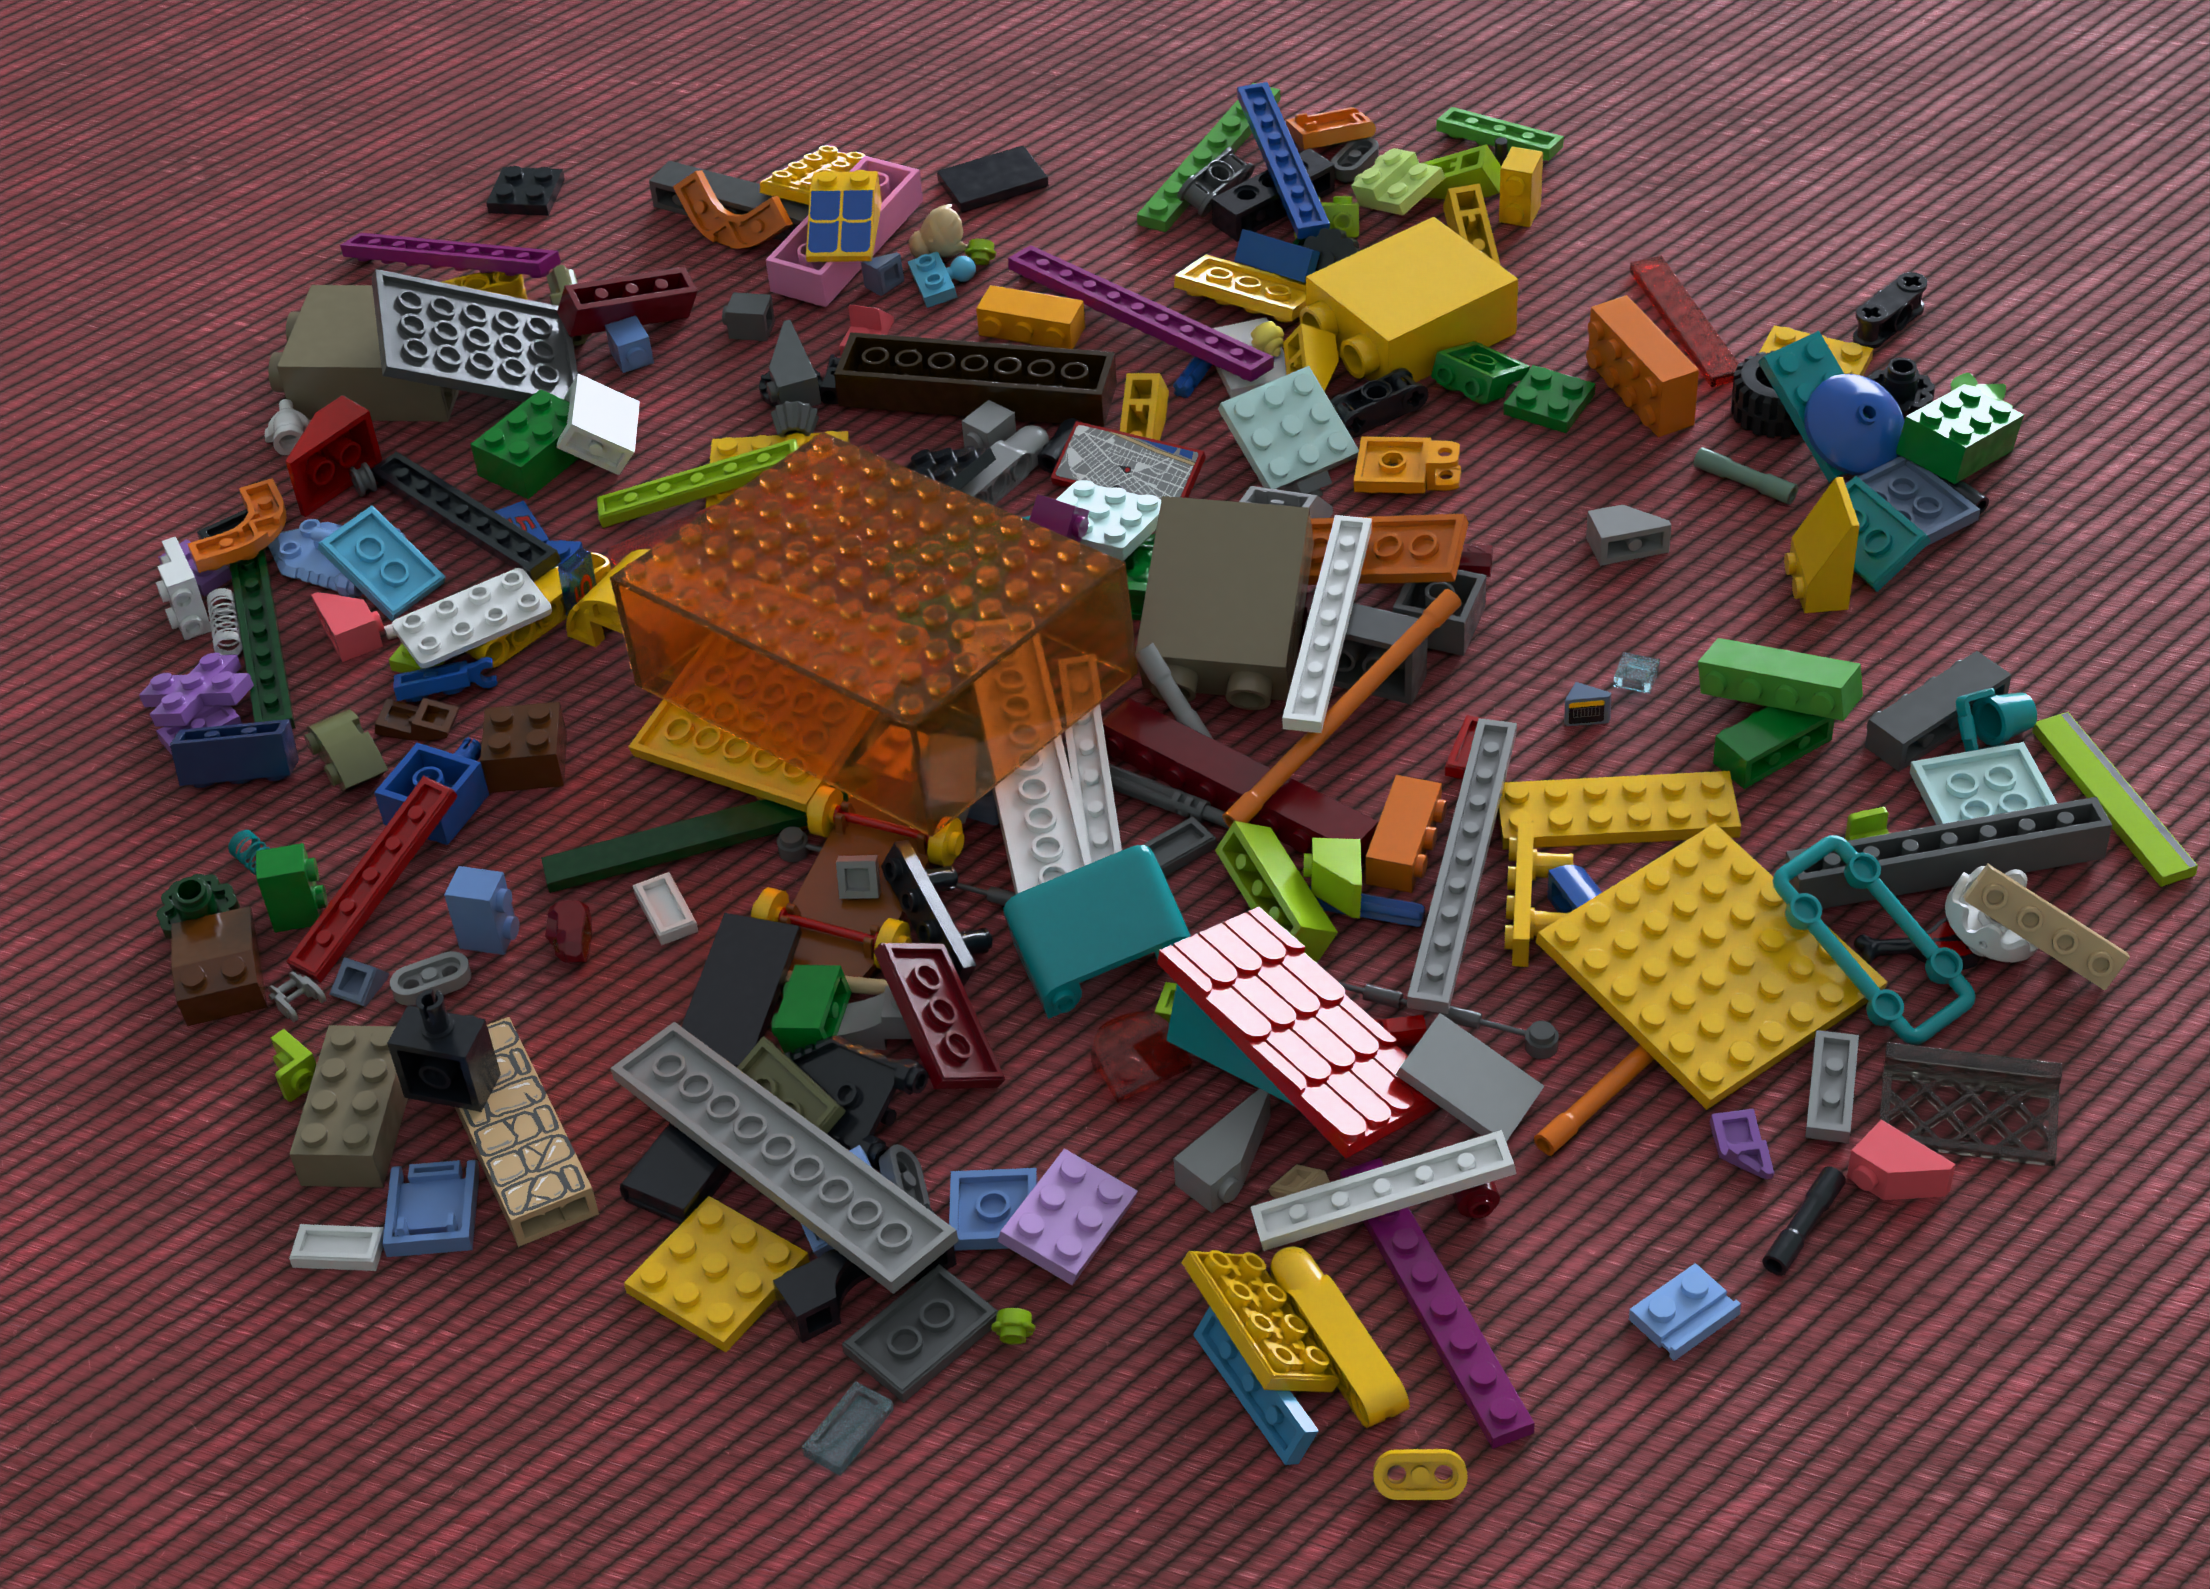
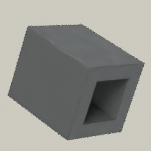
M733 292L728 305H725L722 311V322L724 325H727L729 339L768 341L775 324L771 295Z

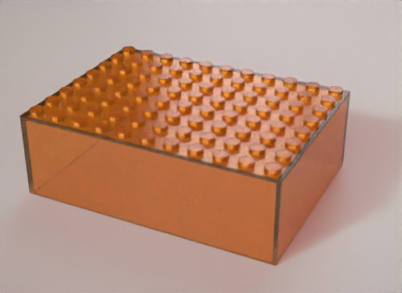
M825 432L814 436L812 440L788 454L777 464L763 471L755 479L735 490L733 494L709 508L705 513L681 527L673 535L656 544L651 550L633 562L628 563L623 569L610 577L636 686L930 837L934 836L1138 673L1125 562Z

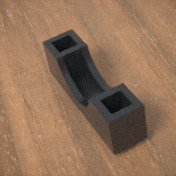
M928 1203L925 1204V1205H923V1206H925L927 1209H929L931 1212L934 1213V1211L932 1210V1208L929 1206ZM954 1245L911 1280L918 1282L938 1264L946 1270L957 1265ZM831 1249L821 1257L799 1268L787 1271L781 1277L773 1280L778 1308L800 1341L804 1343L841 1324L840 1311L845 1296L855 1285L871 1276L836 1249Z

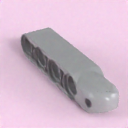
M1035 425L1025 426L1006 441L999 440L995 442L990 448L996 460L952 497L928 498L921 508V524L930 529L937 530L941 534L966 530L1029 475L1030 471L1039 465L1037 455L1043 449V446L1049 442L1046 430Z

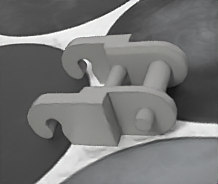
M291 971L289 973L290 980L278 988L273 985L268 987L270 992L268 996L271 1000L275 999L278 1010L285 1017L295 1022L298 1020V1015L289 1004L291 1001L304 993L308 998L313 997L315 1000L318 999L320 1003L326 1001V996L321 988L309 977H302L301 974L297 975ZM294 986L298 988L297 991L288 997L284 995L285 992Z

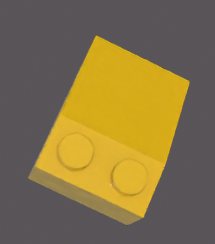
M1836 477L1792 536L1790 553H1785L1784 556L1786 574L1793 577V596L1795 599H1800L1804 614L1849 609L1860 525L1843 477Z

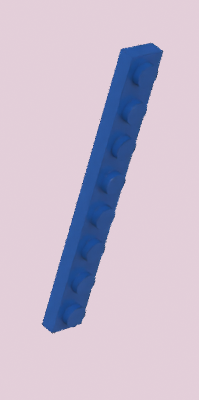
M1268 82L1237 87V98L1297 238L1317 237L1321 229H1330V223Z

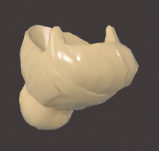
M946 204L932 210L924 220L921 229L911 235L909 250L916 258L936 251L939 252L940 257L949 258L968 248V244L960 241L963 237L962 221L956 211L951 209V204Z

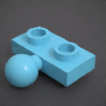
M937 251L908 261L912 277L927 308L958 298L952 279L966 282L971 280L976 272L974 261L967 256L956 257L950 267L946 268Z

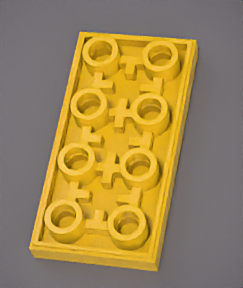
M821 146L813 154L804 155V158L800 161L789 163L787 168L774 171L772 176L760 182V193L774 197L779 196V198L809 205L810 188L814 172L825 170L850 172L865 155L859 152L845 154L838 152V149L834 146Z
M1211 1250L1210 1252L1188 1251L1181 1263L1264 1390L1334 1391L1340 1380L1329 1364L1330 1359L1328 1355L1318 1348L1308 1333L1307 1324L1295 1314L1287 1302L1286 1293L1275 1284L1266 1271L1265 1262L1258 1255L1250 1252L1231 1254L1218 1250Z

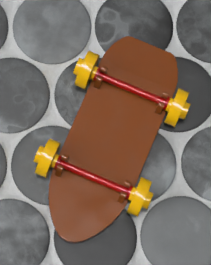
M893 774L876 776L856 790L847 802L843 800V794L840 789L822 785L810 799L806 816L810 833L827 837V840L796 898L791 904L789 903V896L786 891L767 887L754 902L751 917L800 927L802 935L789 970L793 971L795 965H841L845 976L869 978L876 968L881 969L873 952L880 943H912L910 926L908 922L902 921L906 913L903 912L895 892L884 877L881 868L883 861L894 842L909 840L924 869H929L931 863L944 867L952 865L956 857L961 853L964 845V834L960 818L944 814L940 815L937 820L918 818L919 802H913L915 780ZM878 855L881 885L879 898L839 899L836 870L838 856ZM784 986L782 987V990H781L780 995H779L780 998H781V1000H783V988H784Z

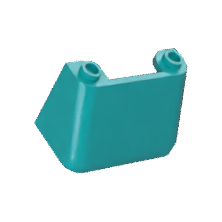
M1146 845L1129 847L1022 891L1011 897L1003 908L1016 952L1048 1019L1071 1011L1079 1003L1082 997L1079 983L1153 952L1158 960L1159 950L1170 945L1173 946L1174 943L1191 936L1153 851Z

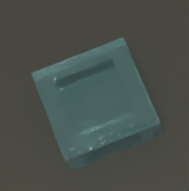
M1623 652L1614 675L1613 686L1650 694L1660 668V659Z

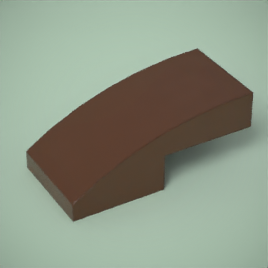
M387 698L375 722V734L406 740H437L447 738L459 713V707L423 698L418 707Z

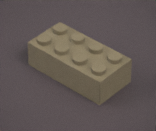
M328 1026L290 1151V1157L301 1186L383 1188L408 1098H404L387 1044L396 1026Z

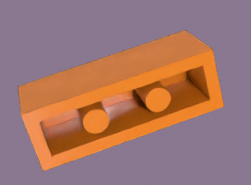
M1400 775L1395 776L1366 854V884L1412 893L1417 878H1424L1428 863L1426 852L1427 850H1434L1438 833L1436 824L1444 822L1447 810V800L1441 799L1442 783Z

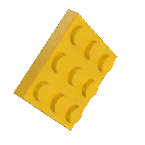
M708 1196L624 1282L626 1293L726 1353L776 1300L773 1280L781 1277L791 1269L799 1268L809 1263L810 1260L808 1252Z

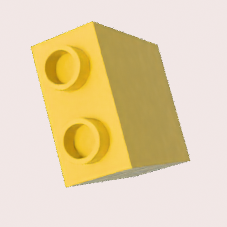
M1432 217L1306 276V307L1300 311V324L1302 323L1335 334L1339 357L1342 358L1346 369L1355 378L1365 377L1372 381L1398 368H1406L1412 373L1413 380L1418 382L1432 374L1436 354L1439 351L1473 341L1490 347L1516 334L1518 278L1437 218Z

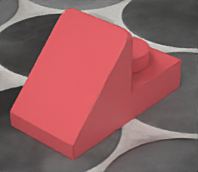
M849 305L851 327L839 345L840 355L843 353L851 332L887 335L894 323V316L877 308Z

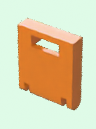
M1354 107L1308 116L1307 113L1295 115V118L1286 120V125L1292 139L1303 150L1372 137L1376 132V127L1372 120Z

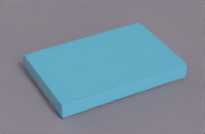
M373 505L318 544V550L391 621L395 620L445 582L446 576Z

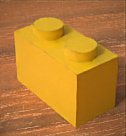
M1511 147L1500 170L1499 222L1531 227L1541 207L1542 151Z

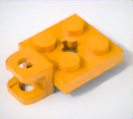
M1361 436L1353 481L1354 492L1425 493L1426 482L1427 490L1447 491L1459 488L1461 478V466L1458 465L1460 444L1453 441H1433L1428 437ZM1443 452L1450 453L1449 456H1440L1439 454ZM1443 475H1450V476H1452V477L1449 478V479H1442V478H1440V477L1443 476Z

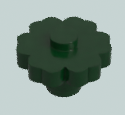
M194 874L191 877L174 882L161 895V901L164 906L157 911L156 916L165 937L171 939V925L174 923L239 909L240 905L230 884H220L217 876L213 874Z

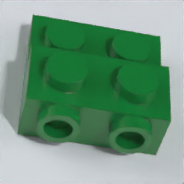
M1473 341L1437 352L1431 378L1448 390L1463 392L1466 397L1476 403L1489 404L1491 401L1504 398L1507 387L1514 382L1521 381L1529 371L1530 366Z

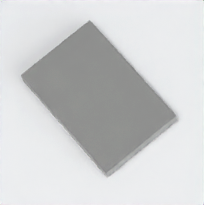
M1439 1013L1395 1074L1481 1136L1502 1130L1506 1142L1544 1088L1543 1084L1441 1013Z

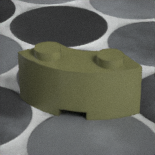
M347 709L306 727L308 734H305L304 738L313 756L319 754L321 761L326 764L324 769L329 781L333 786L339 785L342 792L388 771L368 731L364 733L359 717L352 710Z

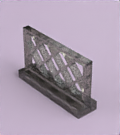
M1887 1042L1882 1067L1879 1121L1883 1120L1889 1123V1121L1902 1113L1916 1127L1906 1135L1935 1152L2055 1167L2062 1063ZM1892 1080L1911 1082L1918 1092L1903 1101L1891 1089ZM1941 1086L1954 1087L1962 1097L1946 1106L1933 1091ZM1985 1091L1997 1092L2006 1102L1991 1112L1977 1097ZM2029 1096L2049 1099L2048 1109L2037 1117L2021 1102ZM1923 1098H1926L1939 1111V1113L1925 1122L1910 1108ZM1890 1101H1891L1892 1104L1895 1106V1107H1894L1893 1109H1891V1110H1890ZM1967 1103H1970L1983 1117L1969 1128L1954 1114V1112ZM2012 1108L2027 1122V1124L2014 1133L1998 1119ZM1947 1119L1960 1134L1951 1140L1940 1139L1931 1128ZM2048 1120L2046 1128L2042 1123ZM1990 1124L2004 1140L1996 1145L1984 1144L1975 1134ZM2035 1130L2047 1142L2046 1152L2029 1150L2019 1139Z

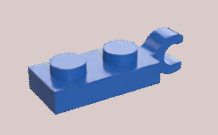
M483 657L472 663H467V660L396 674L394 675L393 685L396 700L406 699L407 702H417L427 698L429 694L443 692L446 695L455 694L464 690V687L470 686V682H475L483 688L494 687L497 685V676L485 677L481 674L483 669L493 667V660L491 657Z

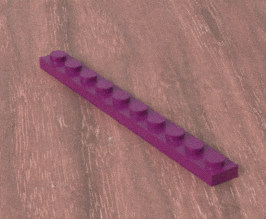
M1032 245L1008 258L1009 270L1071 299L1083 300L1084 305L1160 339L1244 380L1252 382L1274 368V356Z

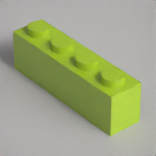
M1234 821L1215 849V852L1251 910L1256 907L1263 909L1305 946L1304 952L1311 959L1318 962L1337 935V930L1271 827Z

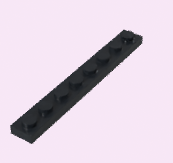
M397 451L371 468L376 482L512 568L524 569L533 581L561 562L556 549Z

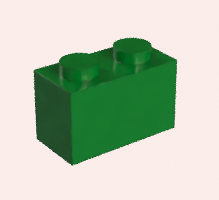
M304 843L256 851V879L274 932L311 927L321 915V909L326 908L328 905L324 885H317L316 881H319V872L315 857L308 858Z
M841 965L794 966L790 980L784 985L783 1000L779 1011L772 1018V1033L774 1037H777L784 1053L789 1051L794 1053L795 1049L800 1047L805 1049L806 1045L811 1043L816 1045L817 1041L838 1034L852 993Z

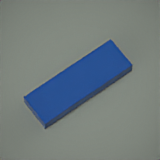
M1242 229L1234 261L1306 283V276L1315 272L1320 252Z

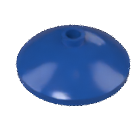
M1840 374L1823 381L1811 393L1805 407V429L1811 445L1829 465L1844 473L1861 476L1899 456L1896 454V449L1905 422L1904 417L1894 397L1879 383L1861 375ZM1863 412L1867 414L1869 419L1864 416Z

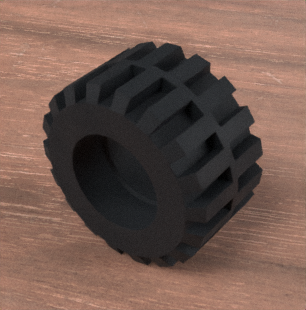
M1760 352L1756 353V356L1745 358L1744 362L1738 364L1734 372L1731 414H1734L1733 419L1736 423H1741L1743 429L1752 430L1753 434L1759 436L1767 435L1768 438H1775V436L1787 438L1791 434L1799 435L1798 429L1758 363L1763 356L1769 353Z

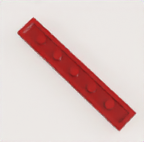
M423 776L289 956L286 962L292 969L322 983L458 796L453 789L428 777Z

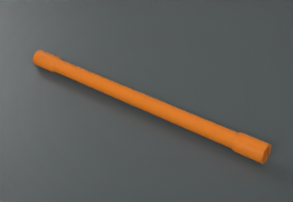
M1445 589L1423 611L1422 616L1327 711L1322 733L1307 732L1251 790L1245 792L1222 815L1226 825L1230 828L1234 821L1249 823L1263 808L1264 803L1436 628H1439L1461 606L1459 596L1452 590Z
M1639 1044L1564 1113L1557 1115L1534 1136L1537 1148L1548 1156H1552L1577 1133L1578 1129L1655 1059Z

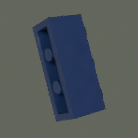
M290 719L182 729L178 731L170 743L180 786L193 785L195 788H204L213 785L215 782L230 781L231 784H243L256 778H267L269 781L282 780L291 775L299 761Z

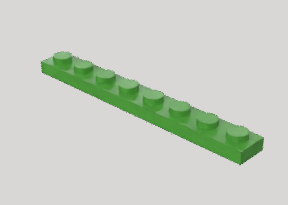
M1270 87L1276 103L1280 101V89ZM1239 100L1234 103L1138 212V225L1166 233L1190 205L1186 200L1180 201L1177 198V194L1185 181L1216 159L1226 148H1233L1235 153L1251 135V128Z

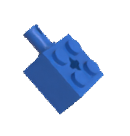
M465 738L454 754L416 743L374 792L383 824L387 826L421 778L425 776L453 789L458 796L427 838L448 845L489 796L481 762L477 761L481 757V743L476 739H473L471 742V738Z

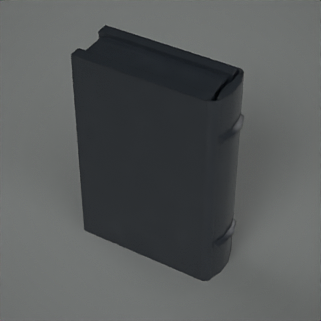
M669 1122L667 1127L620 1184V1192L627 1203L681 1225L708 1196L712 1197L732 1170Z

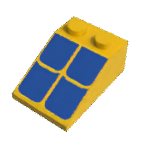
M825 170L813 173L809 196L807 262L872 261L882 206L878 171L834 172Z

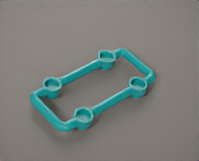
M1838 835L1824 837L1774 873L1773 887L1787 904L1785 909L1787 922L1795 929H1808L1868 1000L1866 1006L1867 1015L1872 1023L1878 1026H1890L1905 1043L1911 1045L1924 1043L1969 1011L1975 1003V991L1961 974L1963 969L1962 959L1953 949L1939 948L1879 878L1881 866L1873 855L1864 852L1858 853L1847 840ZM1833 851L1846 864L1844 875L1847 883L1856 889L1867 888L1927 958L1925 970L1928 978L1937 984H1949L1959 996L1916 1028H1913L1902 1015L1904 1012L1902 998L1892 990H1880L1820 919L1822 906L1819 900L1808 893L1799 894L1789 882Z

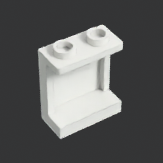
M578 374L564 395V400L570 402L567 426L558 438L557 448L620 475L635 452L640 402Z

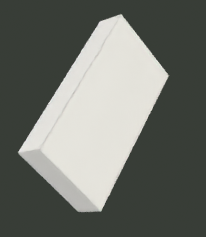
M670 872L632 885L634 894L661 946L698 932L697 922Z
M300 1224L289 1258L293 1268L376 1271L383 1250L384 1227Z

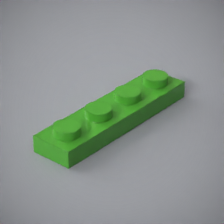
M1450 107L1437 119L1436 131L1446 133L1452 138H1465L1476 141L1479 145L1487 144L1495 147V140L1497 138H1506L1508 140V153L1511 147L1542 151L1543 161H1549L1563 148L1564 136L1455 107Z

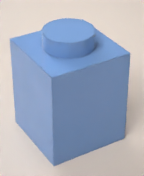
M636 315L605 325L610 353L623 373L654 363L649 336Z

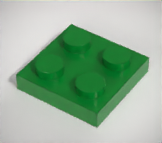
M1532 365L1504 402L1503 414L1567 433L1594 397L1596 383Z

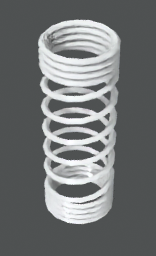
M226 588L215 589L207 596L215 653H220V655L237 654L238 656L243 650L235 595ZM220 599L232 601L231 603H220L213 606V603ZM221 605H229V606L224 607V608H217L218 606H221ZM222 640H236V642L232 644L220 643V641ZM239 643L235 649L229 651L220 649L217 646L219 644L229 647Z

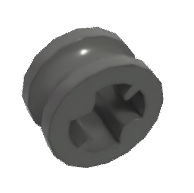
M366 462L361 463L359 469L354 467L348 469L353 486L360 497L365 496L367 490L372 492L378 490L373 473Z

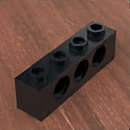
M1310 148L1299 153L1318 197L1322 198L1334 192L1335 164ZM1269 170L1211 198L1213 226L1237 242L1240 240L1242 229L1257 232L1288 216Z

